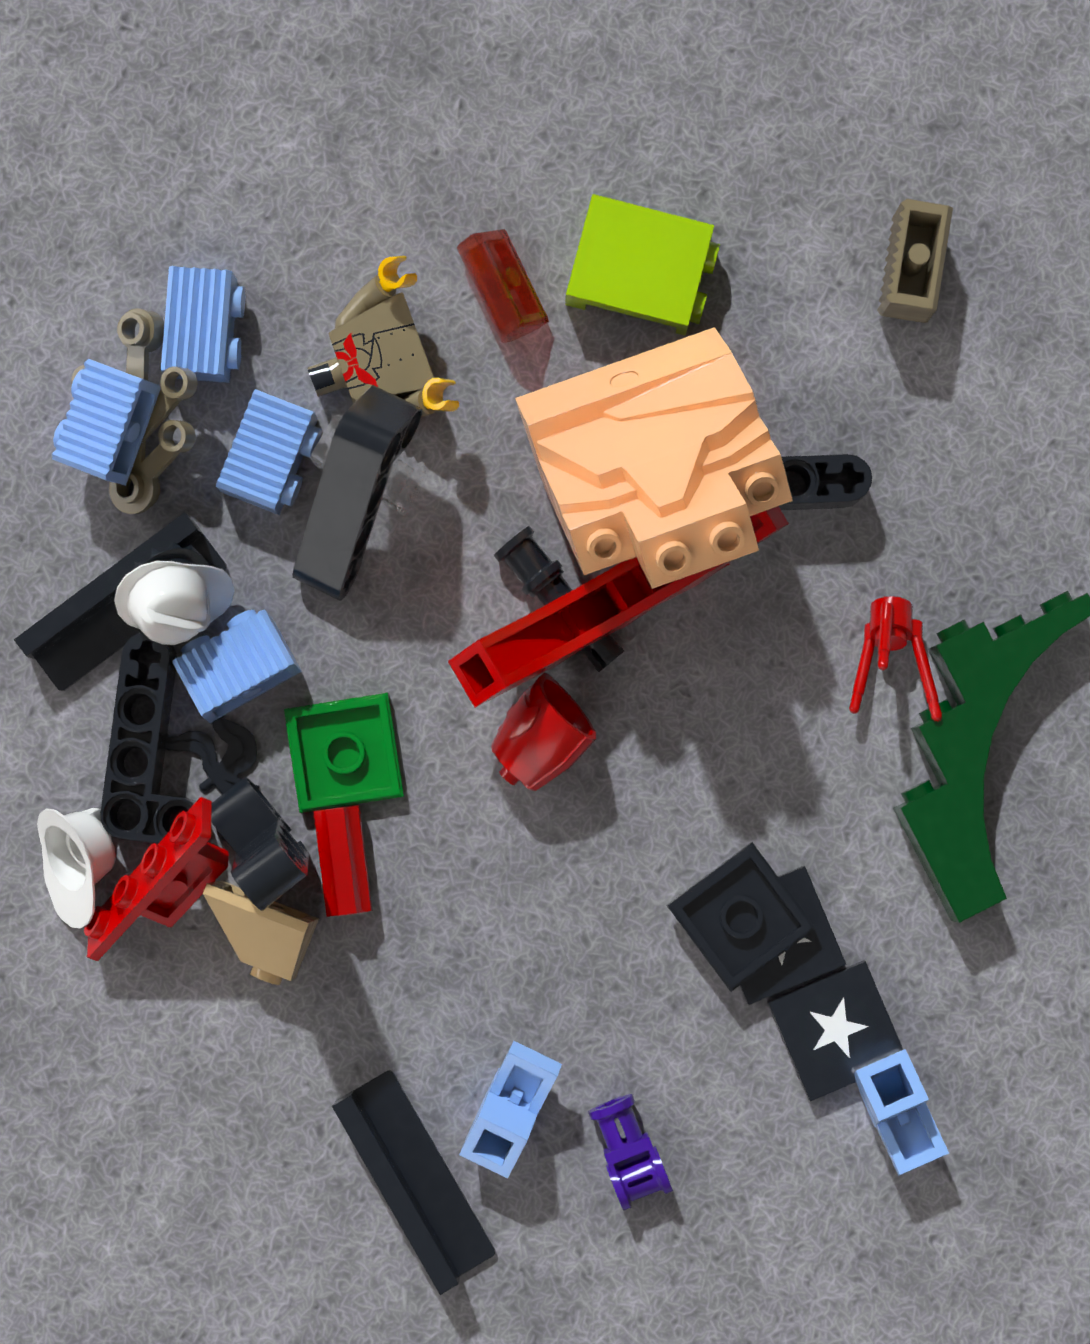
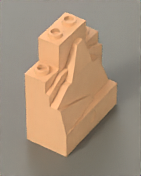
M715 327L515 398L544 488L584 575L637 557L652 589L759 551L750 516L793 501L781 454L772 442L769 430L759 416L754 393L731 350Z

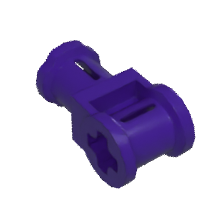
M633 1094L620 1096L588 1111L590 1119L597 1120L606 1142L607 1148L603 1149L608 1164L606 1167L623 1211L631 1208L632 1201L660 1190L665 1194L673 1191L656 1146L653 1147L648 1132L643 1134L632 1109V1105L635 1103ZM615 1118L619 1119L626 1136L625 1138L620 1136L614 1121Z

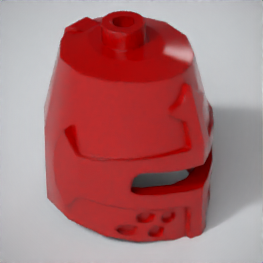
M544 672L524 691L518 702L513 704L506 712L507 716L499 727L491 748L496 758L503 765L499 773L508 783L515 786L518 781H521L527 789L537 791L572 767L596 740V731L569 693L549 674Z

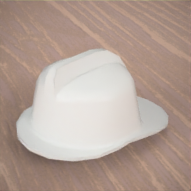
M154 561L140 565L126 574L117 586L114 602L118 615L128 625L140 629L152 641L162 645H176L186 642L199 632L204 631L212 621L222 615L230 606L235 590L232 578L223 569L207 565L183 564L174 561Z
M91 808L63 815L54 809H45L38 816L37 827L42 845L45 883L55 911L61 920L73 928L81 929L91 922L95 912V884L113 868L116 860L115 847L111 835L104 829L101 823V809Z

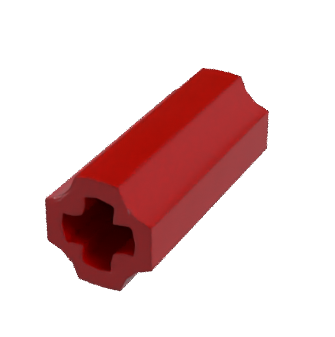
M360 806L313 811L326 917L373 911Z

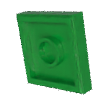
M389 693L284 709L299 813L405 797Z

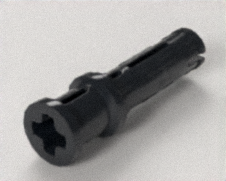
M528 526L502 546L494 554V557L498 562L505 561L524 584L522 591L526 596L530 595L531 598L537 596L543 605H546L572 591V589L561 576L564 573L561 569L563 567L558 560L551 561L532 538L534 531ZM610 635L582 649L598 672L624 652L623 648Z

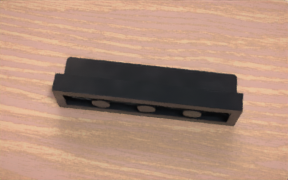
M185 512L14 639L26 657L35 659L58 690L65 691L123 648L132 636L143 633L140 629L128 625L118 615L114 599L117 586L126 574L135 569V562H145L151 558L152 548L161 552L165 551L172 541L182 548L192 545L206 559L209 566L226 571L227 564L194 520Z
M385 1071L335 1101L332 1105L333 1110L440 1295L457 1286L462 1274L495 1255L493 1244L393 1071Z

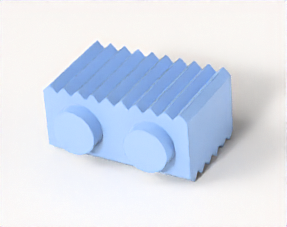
M169 267L161 360L162 373L169 367H182L192 370L198 381L230 383L231 369H239L241 363V339L233 338L235 318H243L246 299L245 287L237 286L238 281L232 271L227 269H199L196 267ZM179 375L176 379H182V376Z
M88 359L84 362L85 369L80 370L73 380L71 394L74 399L70 402V410L66 413L67 419L62 420L55 430L53 443L56 450L52 453V459L106 481L126 486L161 386Z
M255 389L228 457L225 460L224 467L221 470L220 477L217 480L216 487L226 495L280 515L283 505L292 506L300 491L303 478L296 475L303 456L312 458L320 441L322 429L315 426L318 420L315 413Z
M247 610L238 614L227 623L229 630L223 631L219 636L212 637L211 639L206 635L190 641L182 647L181 652L183 655L172 661L200 715L209 723L302 672L275 621L266 610H261L258 613L255 610Z

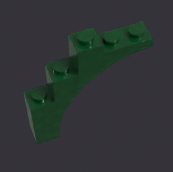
M1068 591L1063 592L1039 605L1044 613L1043 615L1026 623L1020 614L994 627L993 630L997 636L995 639H992L984 622L969 628L964 619L936 633L941 643L928 649L957 705L951 708L947 699L939 702L942 713L940 721L932 719L929 708L919 713L923 722L912 727L911 730L939 785L933 787L928 779L901 793L905 802L893 809L951 921L960 923L1007 899L991 860L984 822V774L993 733L1009 696L1032 663L1063 633L1090 617V596L1088 593L1072 599Z

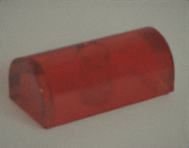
M505 229L474 233L457 246V251L502 343L514 341L549 322L548 316Z

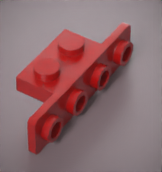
M200 797L187 812H180L165 837L158 844H151L137 868L129 876H122L109 899L101 907H95L91 922L84 927V934L88 936L87 958L99 961L140 915L171 928L200 898L206 884L215 882L228 868L229 851L208 842L211 837L212 801Z

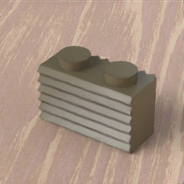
M906 199L900 203L891 219L894 223L890 228L892 234L888 239L890 244L886 249L889 254L885 258L887 264L883 269L885 271V275L882 278L884 284L880 289L883 294L879 298L881 304L877 309L881 316L926 323L937 311L952 218V207Z

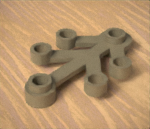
M135 308L129 310L120 318L117 325V333L123 345L127 347L126 373L148 381L149 352L155 351L163 343L164 321L154 311ZM138 322L140 329L138 335L135 337V327ZM84 365L79 366L75 369V371L72 374L71 384L73 383L76 374L80 370L85 369ZM173 366L163 372L160 380L161 390L126 486L114 482L109 484L110 498L115 507L123 513L141 514L152 507L160 495L158 477L180 453L189 451L195 443V430L191 424L185 421L169 420L159 430L158 438L160 444L145 458L147 438L182 400L191 398L197 390V377L188 368ZM179 375H181L183 379V386L181 390L177 392L175 388L176 378ZM179 428L181 440L176 445L173 441V434ZM132 480L134 484V491L130 496L129 485Z

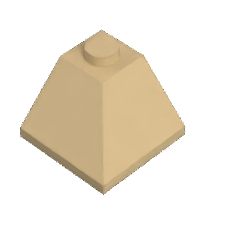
M222 880L207 883L203 895L239 960L253 966L250 975L274 985H280L282 978L289 981L295 979L319 918L276 901L264 911H261L249 900L240 887Z

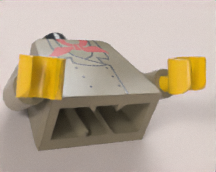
M406 256L385 258L380 263L378 275L373 277L354 295L336 318L335 329L328 333L336 358L308 367V372L318 397L347 387L354 404L374 385L422 408V417L433 414L436 410L452 412L459 408V401H443L445 388L456 383L454 380L433 377L403 292L395 294L397 288L411 287L417 282L416 273L405 274L401 278L398 276V266L407 259Z

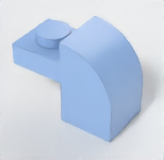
M513 1041L484 1097L459 1155L508 1179L528 1141L536 1117L559 1074L562 1064Z
M906 1049L855 1071V1080L874 1127L877 1128L898 1176L949 1154L926 1104L929 1098Z

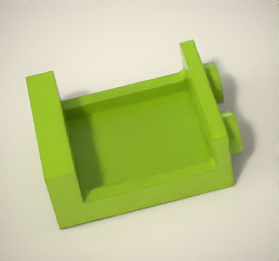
M592 194L566 291L565 305L582 310L586 309V305L603 308L675 327L676 334L685 336L689 322L700 324L707 294L697 290L702 272L713 274L720 244L711 242L714 225Z

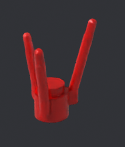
M888 596L878 598L871 603L870 623L865 624L864 644L849 710L853 714L858 713L860 710L875 645L878 647V668L884 671L888 668L890 651L903 649L907 645V640L912 643L931 717L934 721L942 719L939 699L923 642V622L913 619V606L907 599Z

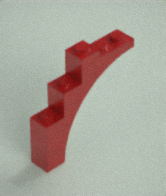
M779 506L750 516L757 544L789 524ZM637 557L619 563L576 589L509 625L478 639L448 660V663L474 708L556 667L588 645L626 627L661 603L705 581L728 566L731 561L652 589Z

